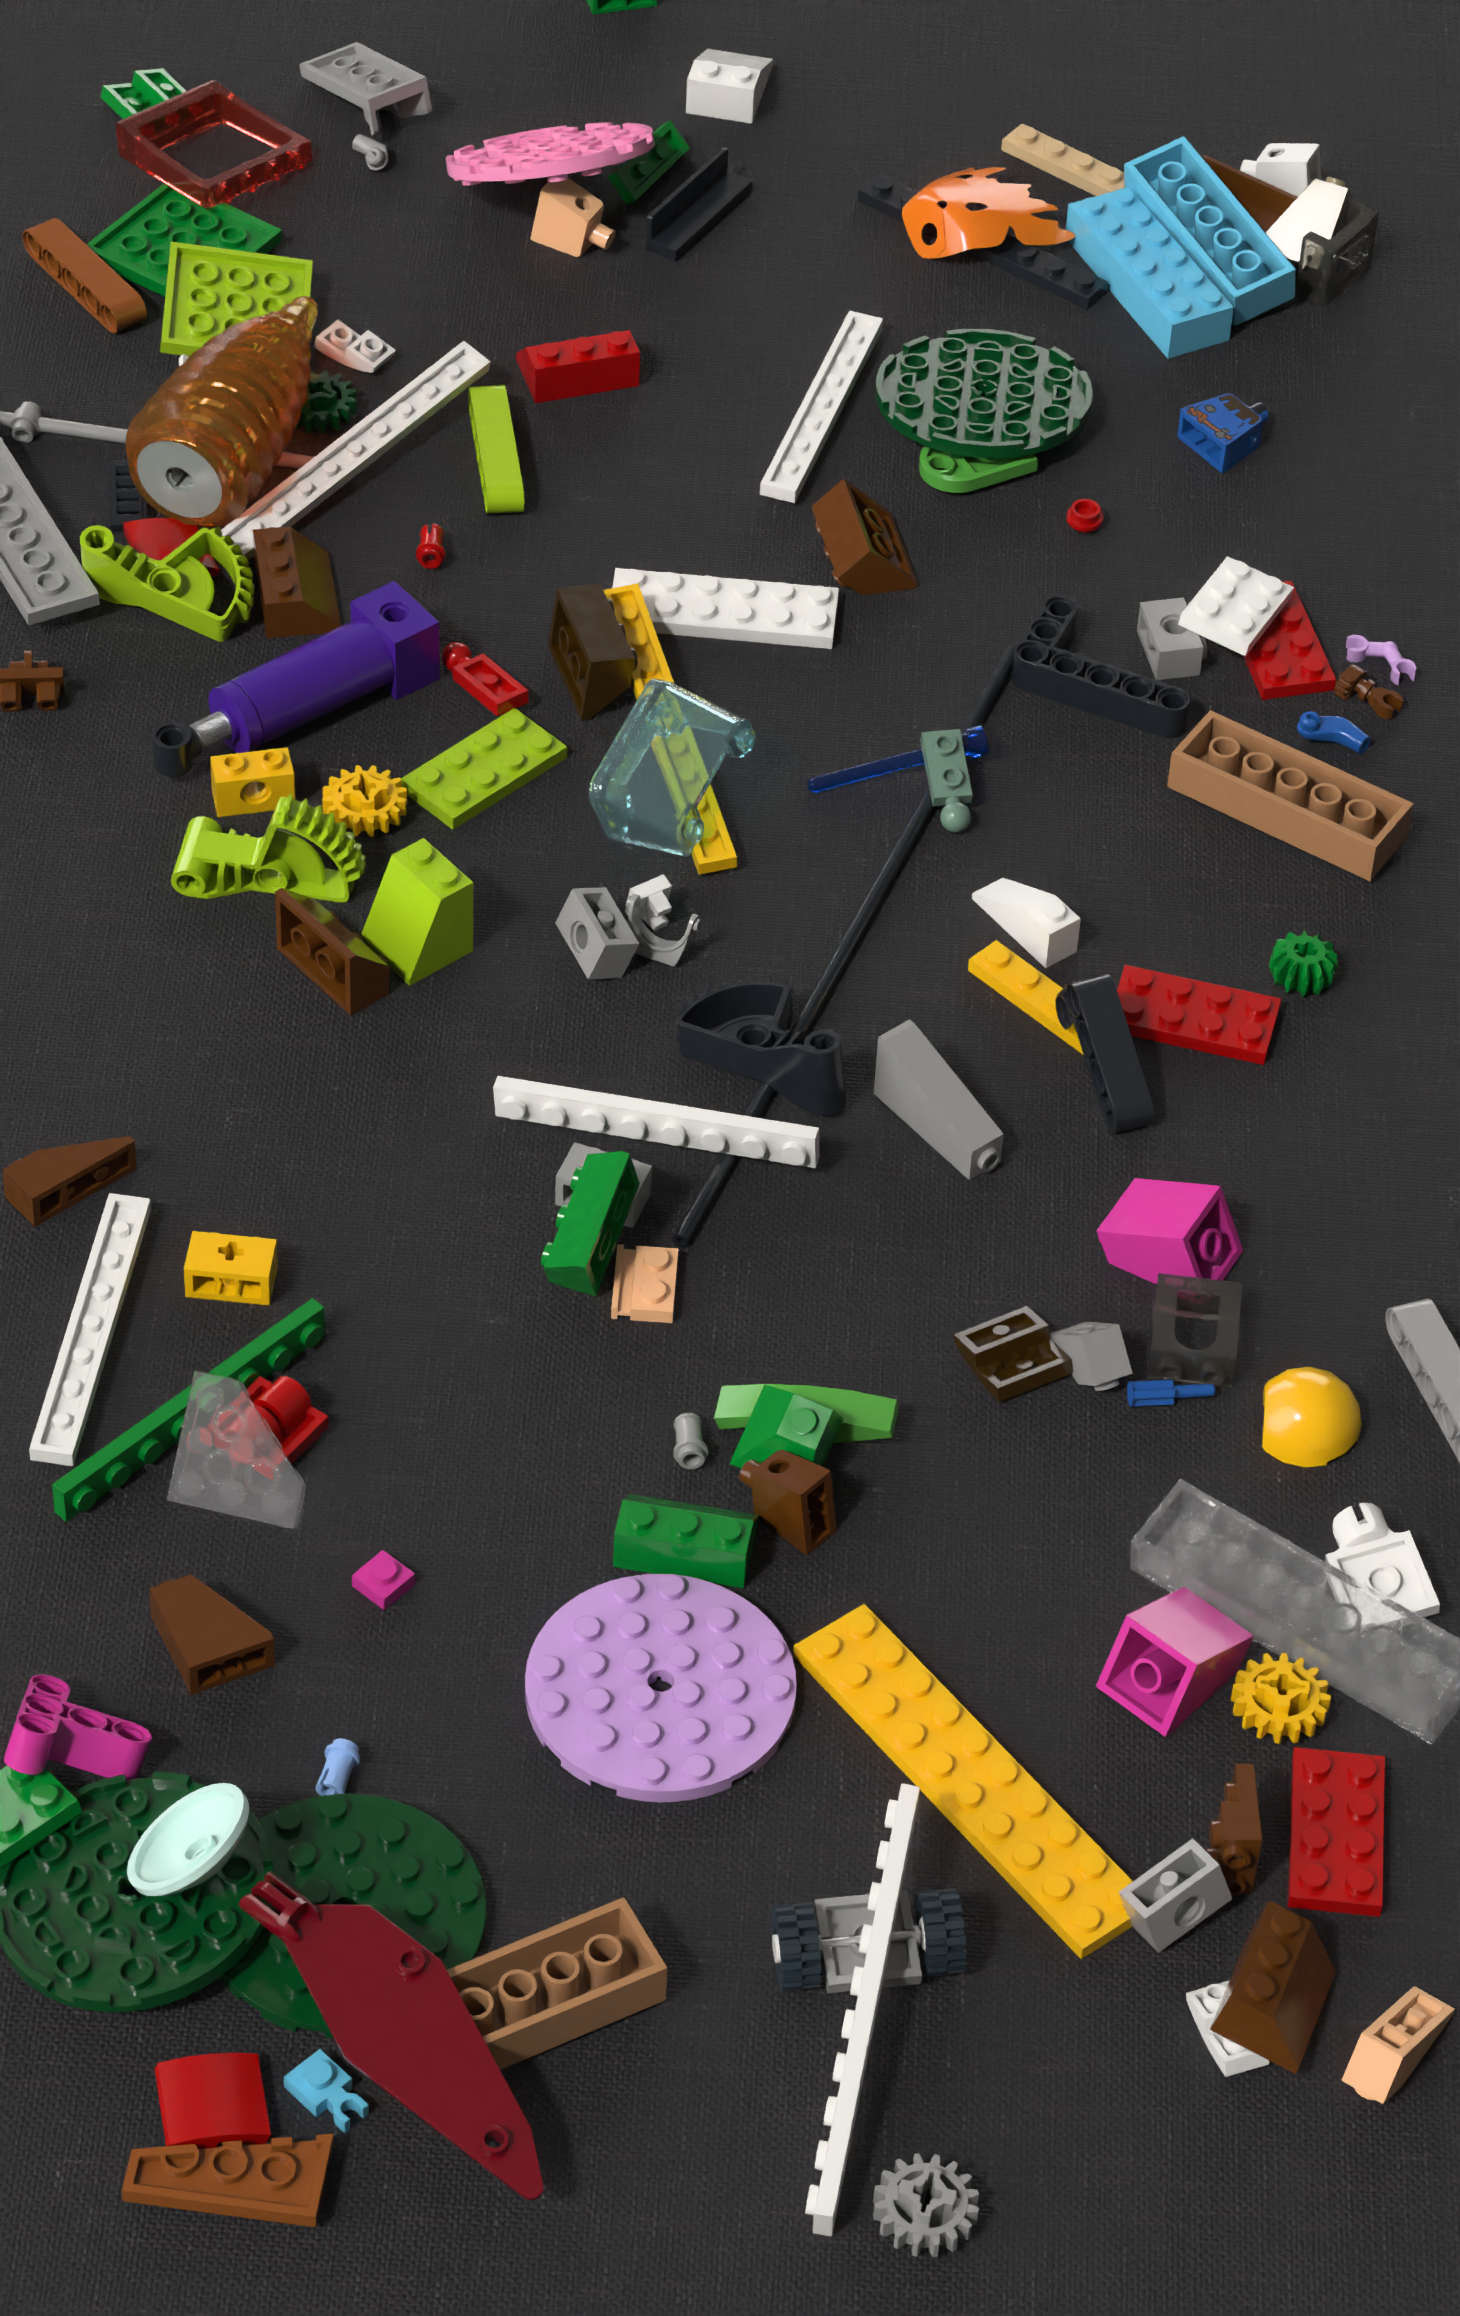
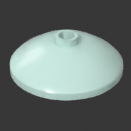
M218 1783L200 1788L174 1803L148 1827L134 1847L127 1867L130 1883L143 1895L168 1896L195 1887L211 1878L230 1859L245 1832L249 1815L247 1797L233 1784Z

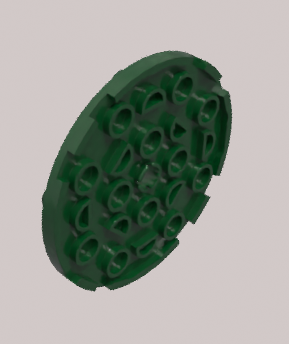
M958 329L946 331V335L943 338L930 340L926 335L903 344V351L899 354L888 355L877 373L875 397L877 406L886 421L911 440L935 450L946 452L954 458H965L968 456L986 458L990 461H1002L1005 458L1035 454L1054 448L1075 436L1083 428L1090 416L1093 391L1091 381L1085 370L1079 371L1074 366V359L1055 346L1047 350L1035 345V338L1013 332L992 329Z
M153 1772L152 1778L126 1780L125 1774L99 1780L71 1792L78 1800L82 1813L0 1868V1943L11 1966L22 1979L43 1995L65 2005L98 2012H131L150 2009L177 2001L206 1987L232 1968L244 1956L264 1927L238 1905L246 1894H251V1889L259 1881H264V1876L269 1871L275 1874L268 1840L255 1815L249 1810L245 1832L227 1863L211 1878L195 1887L173 1895L147 1896L141 1894L142 1896L138 1898L137 1895L127 1896L123 1894L126 1888L132 1886L128 1879L127 1867L137 1842L148 1827L170 1806L188 1794L206 1787V1785L192 1782L189 1775Z
M333 1794L303 1799L288 1804L258 1820L269 1843L275 1874L313 1904L370 1905L440 1958L446 1970L478 1957V1951L486 1927V1900L480 1873L471 1855L457 1837L428 1814L407 1804L383 1797L363 1794ZM263 1927L257 1939L244 1956L232 1968L220 1976L222 1982L238 2000L243 1998L261 2012L262 2018L294 2032L297 2031L298 2027L325 2032V2038H334L284 1942L267 1928Z

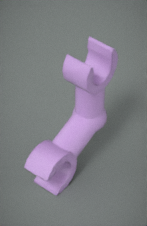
M1350 635L1347 637L1346 648L1348 650L1346 660L1356 663L1363 661L1366 657H1384L1392 668L1390 678L1394 684L1399 685L1400 673H1406L1412 681L1415 680V663L1409 659H1404L1394 642H1368L1360 635Z

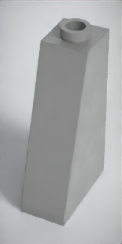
M909 1019L879 1036L874 1094L968 1180L983 1172H989L1001 1162L1004 1134L916 1024Z

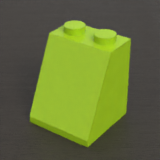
M426 839L418 840L391 855L361 933V939L376 955H381L387 961L389 967L409 986L473 951V881Z

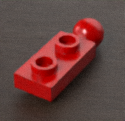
M452 642L444 648L442 662L448 670L452 671L453 680L497 717L513 708L529 703L528 690L484 653L472 658L469 647L461 642Z

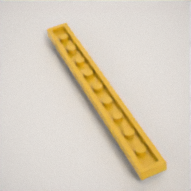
M639 584L603 590L607 599L610 598L613 602L614 614L618 623L624 625L626 640L630 648H634L636 651L638 665L637 669L632 672L631 685L697 872L701 875L736 868L737 856Z

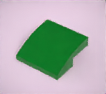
M163 68L134 71L132 83L103 85L100 97L135 132L160 128L178 121L198 109L199 102Z

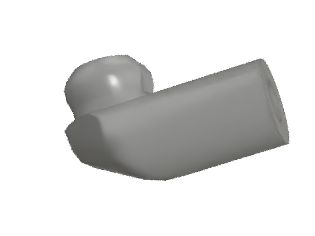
M358 134L354 138L353 149L366 155L365 159L370 169L380 171L388 165L389 157L386 145L362 134Z

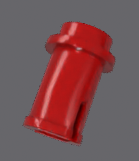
M426 524L420 531L421 541L416 549V559L423 567L434 569L442 564L445 559V550L442 546L444 530L439 525L432 524V530L429 534V525Z

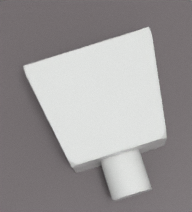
M1271 143L1265 147L1256 161L1245 159L1242 162L1240 171L1299 197L1314 179L1321 180L1320 144Z

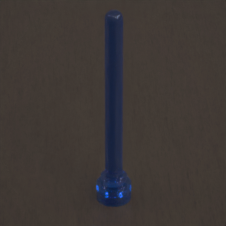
M976 725L965 728L964 733H961L965 756L970 755L971 758L987 755L989 748L983 727ZM922 748L809 779L807 787L809 791L817 793L924 764Z

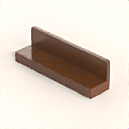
M1207 155L1202 157L1265 233L1298 198L1291 193Z

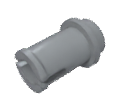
M693 1413L679 1415L675 1418L674 1423L677 1444L673 1449V1455L680 1466L685 1469L700 1467L708 1456V1447L702 1441L701 1419Z

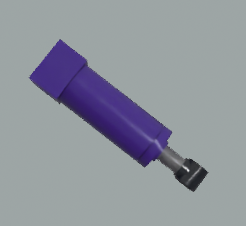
M395 581L350 602L351 622L213 688L209 692L208 700L211 715L191 725L167 722L156 727L152 733L155 769L160 774L168 777L185 775L192 768L194 758L200 756L203 750L223 740L236 753L253 752L382 687L395 700H398L439 680V622Z

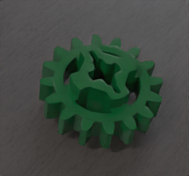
M308 371V377L295 374V382L285 380L284 389L278 390V414L283 415L284 423L293 422V429L295 430L303 426L306 428L307 433H311L314 428H319L323 434L326 433L327 427L339 430L340 422L349 424L351 422L350 415H356V390L351 389L350 381L341 382V375L339 374L332 378L328 376V371H323L320 376H315L313 371Z

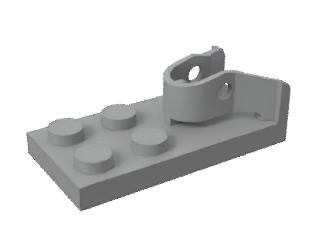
M358 42L299 64L301 77L363 108L364 119L370 125L371 135L377 134L382 127L379 110H388L398 118H407L432 112L426 76Z

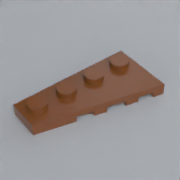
M320 2134L316 2135V2140L292 2142V2137L271 2138V2144L242 2146V2140L222 2142V2146L219 2148L198 2149L195 2144L132 2149L122 2187V2201L316 2228L334 2145V2135Z

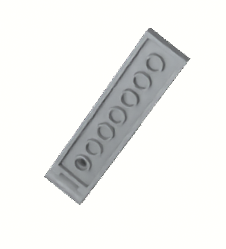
M0 437V580L28 626L99 605L98 591Z

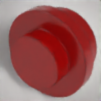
M1079 499L1068 509L1066 520L1073 529L1079 532H1090L1101 527L1103 524V513L1097 502L1090 499Z

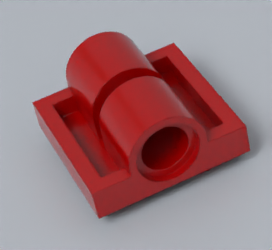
M259 1376L205 1429L206 1441L275 1481L329 1427L326 1414L311 1406V1400L307 1391L296 1380L288 1376H280L274 1383H271Z

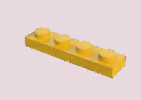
M997 940L969 959V972L1083 1054L1075 1027L1065 1030L1057 1016L1055 999L1057 994L1063 989Z

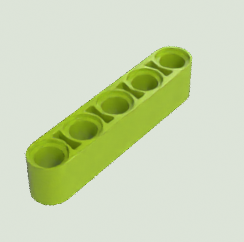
M506 386L469 387V414L486 514L524 512L523 482Z

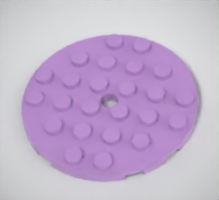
M643 1574L623 1577L597 1585L574 1597L553 1614L537 1635L530 1650L525 1674V1702L533 1730L544 1747L548 1746L561 1760V1766L576 1778L588 1785H591L594 1781L605 1787L617 1790V1796L648 1802H679L694 1800L727 1790L732 1787V1781L742 1777L749 1771L757 1772L769 1761L778 1750V1744L787 1728H790L796 1699V1671L792 1655L779 1630L762 1611L745 1598L715 1583L698 1578L675 1574ZM657 1677H661V1680L669 1683L672 1688L661 1692L653 1690L649 1685L656 1682Z

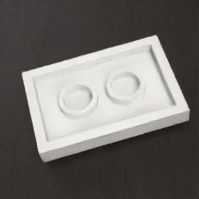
M1227 556L1181 613L1178 625L1246 656L1290 600L1294 587L1281 582L1276 577L1266 575L1249 567L1242 561L1234 560Z

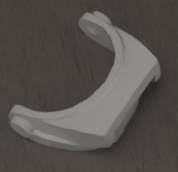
M633 894L629 896L626 902V908H628L627 924L639 942L635 954L675 967L695 932L699 931L702 919H700L699 915L692 914L684 936L679 941H667L654 935L642 922L640 916V895Z

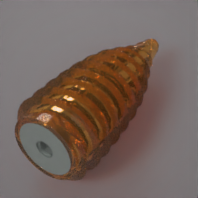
M297 297L289 304L284 305L279 311H273L265 316L250 318L246 322L237 323L227 328L221 334L209 339L203 347L193 352L186 362L176 368L170 378L159 387L156 394L145 403L143 409L133 418L127 430L125 443L129 472L138 492L158 512L168 518H175L184 524L218 527L227 525L234 519L239 518L244 512L246 505L250 504L258 496L262 485L268 480L272 468L280 460L283 449L288 445L292 436V430L300 420L301 408L307 399V385L311 379L309 363L311 348L309 342L312 339L311 331L318 315L317 304L311 297Z

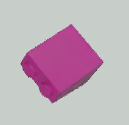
M1134 1178L1097 1229L1099 1242L1103 1247L1109 1264L1199 1304H1207L1244 1251L1222 1188L1217 1185Z
M1182 1587L1126 1615L1096 1687L1166 1737L1238 1672L1254 1635L1192 1591Z

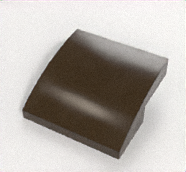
M1028 1306L954 1334V1342L965 1361L983 1386L998 1402L1073 1373L1072 1359L1050 1340L1049 1325Z

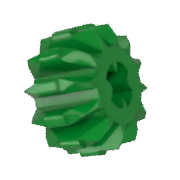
M1305 930L1300 936L1288 932L1285 939H1278L1273 947V954L1270 956L1269 962L1274 984L1278 986L1285 985L1286 993L1294 990L1299 991L1302 997L1308 991L1319 995L1323 988H1330L1338 967L1337 954L1334 953L1333 943L1323 942L1321 934L1314 937L1308 936Z

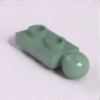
M960 729L922 732L920 742L932 805H946L940 814L943 827L953 833L962 832L971 822V812L965 803H971L973 794Z

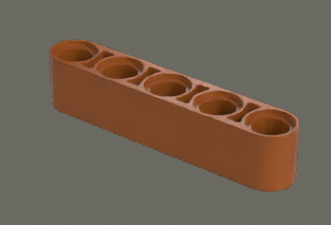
M52 218L23 231V243L31 258L108 331L117 333L146 320L147 310L141 296L61 220Z

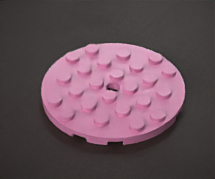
M612 122L587 123L585 124L586 130L579 131L578 127H567L565 125L513 133L484 140V148L474 150V145H467L455 150L454 155L446 157L447 173L450 177L454 178V181H462V185H475L483 181H505V184L523 182L526 179L547 177L548 182H559L569 179L568 174L581 172L582 176L597 175L602 173V167L622 164L627 162L626 160L650 152L655 146L653 129L650 126L638 123H624L623 129H621L620 125H612Z

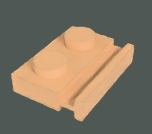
M617 1244L611 1319H617L618 1315L630 1316V1320L673 1323L678 1248L636 1246V1250L624 1249V1245Z

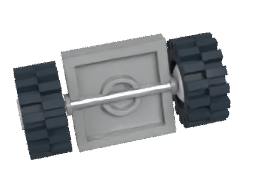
M955 1888L917 1891L914 1900V1921L916 1925H913L908 1890L901 1891L882 1988L921 1984L922 1972L925 1974V1977L964 1973L966 1968V1936L964 1935L963 1928H965L964 1920H962V1906L959 1905L960 1898ZM870 1894L815 1899L813 1908L810 1902L771 1907V1947L774 1955L773 1964L776 1968L775 1976L781 1992L819 1988L821 1983L819 1959H822L827 1993L851 1991L855 1966L864 1968L866 1953L859 1952L863 1925H873L875 1911L868 1910Z

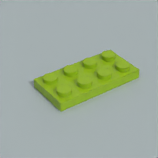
M513 708L402 777V787L407 789V795L454 830L567 758V746L516 708Z

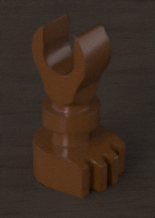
M1355 663L1351 664L1339 676L1340 679L1336 682L1337 686L1334 688V694L1343 700H1348L1355 693H1358L1357 697L1363 702L1368 701L1379 717L1391 720L1394 709L1400 712L1403 703L1402 696L1395 691L1377 687V683L1372 679L1366 681L1367 671Z

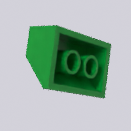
M617 1151L587 1154L583 1167L577 1166L570 1185L571 1190H573L568 1205L563 1204L556 1219V1228H559L554 1242L546 1244L541 1258V1266H544L543 1269L550 1283L597 1296L640 1184L630 1153Z
M629 1494L622 1500L614 1532L613 1567L653 1574L682 1575L715 1584L744 1588L759 1515Z

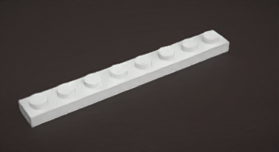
M849 310L760 483V495L792 503L796 502L882 331L883 318Z
M497 1076L493 1086L495 1115L499 1117L816 1168L820 1157L818 1127Z
M113 1193L108 1195L29 1448L30 1460L68 1466L74 1465L151 1212V1200L149 1198Z

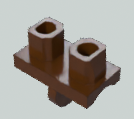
M24 650V661H9V668L0 669V706L3 712H17L21 710L22 696H37V709L42 711L58 710L60 696L65 695L63 667H48V660L33 661V651Z

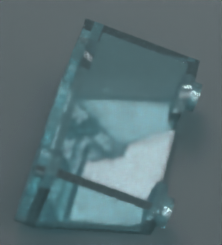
M655 678L649 680L590 782L589 799L608 839L689 857L695 844L701 840L704 833V823L701 820L697 806L727 753L732 757L742 758L747 752L752 750L756 734L751 723L672 682Z

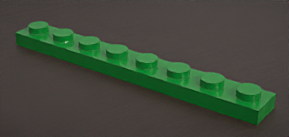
M310 1299L53 1483L54 1512L67 1522L78 1513L87 1511L96 1500L111 1489L123 1485L129 1476L140 1468L155 1462L165 1450L178 1441L187 1439L197 1427L211 1417L220 1415L259 1376L265 1379L275 1371L284 1369L298 1354L307 1348L317 1345L322 1337L325 1336L324 1307L315 1299Z

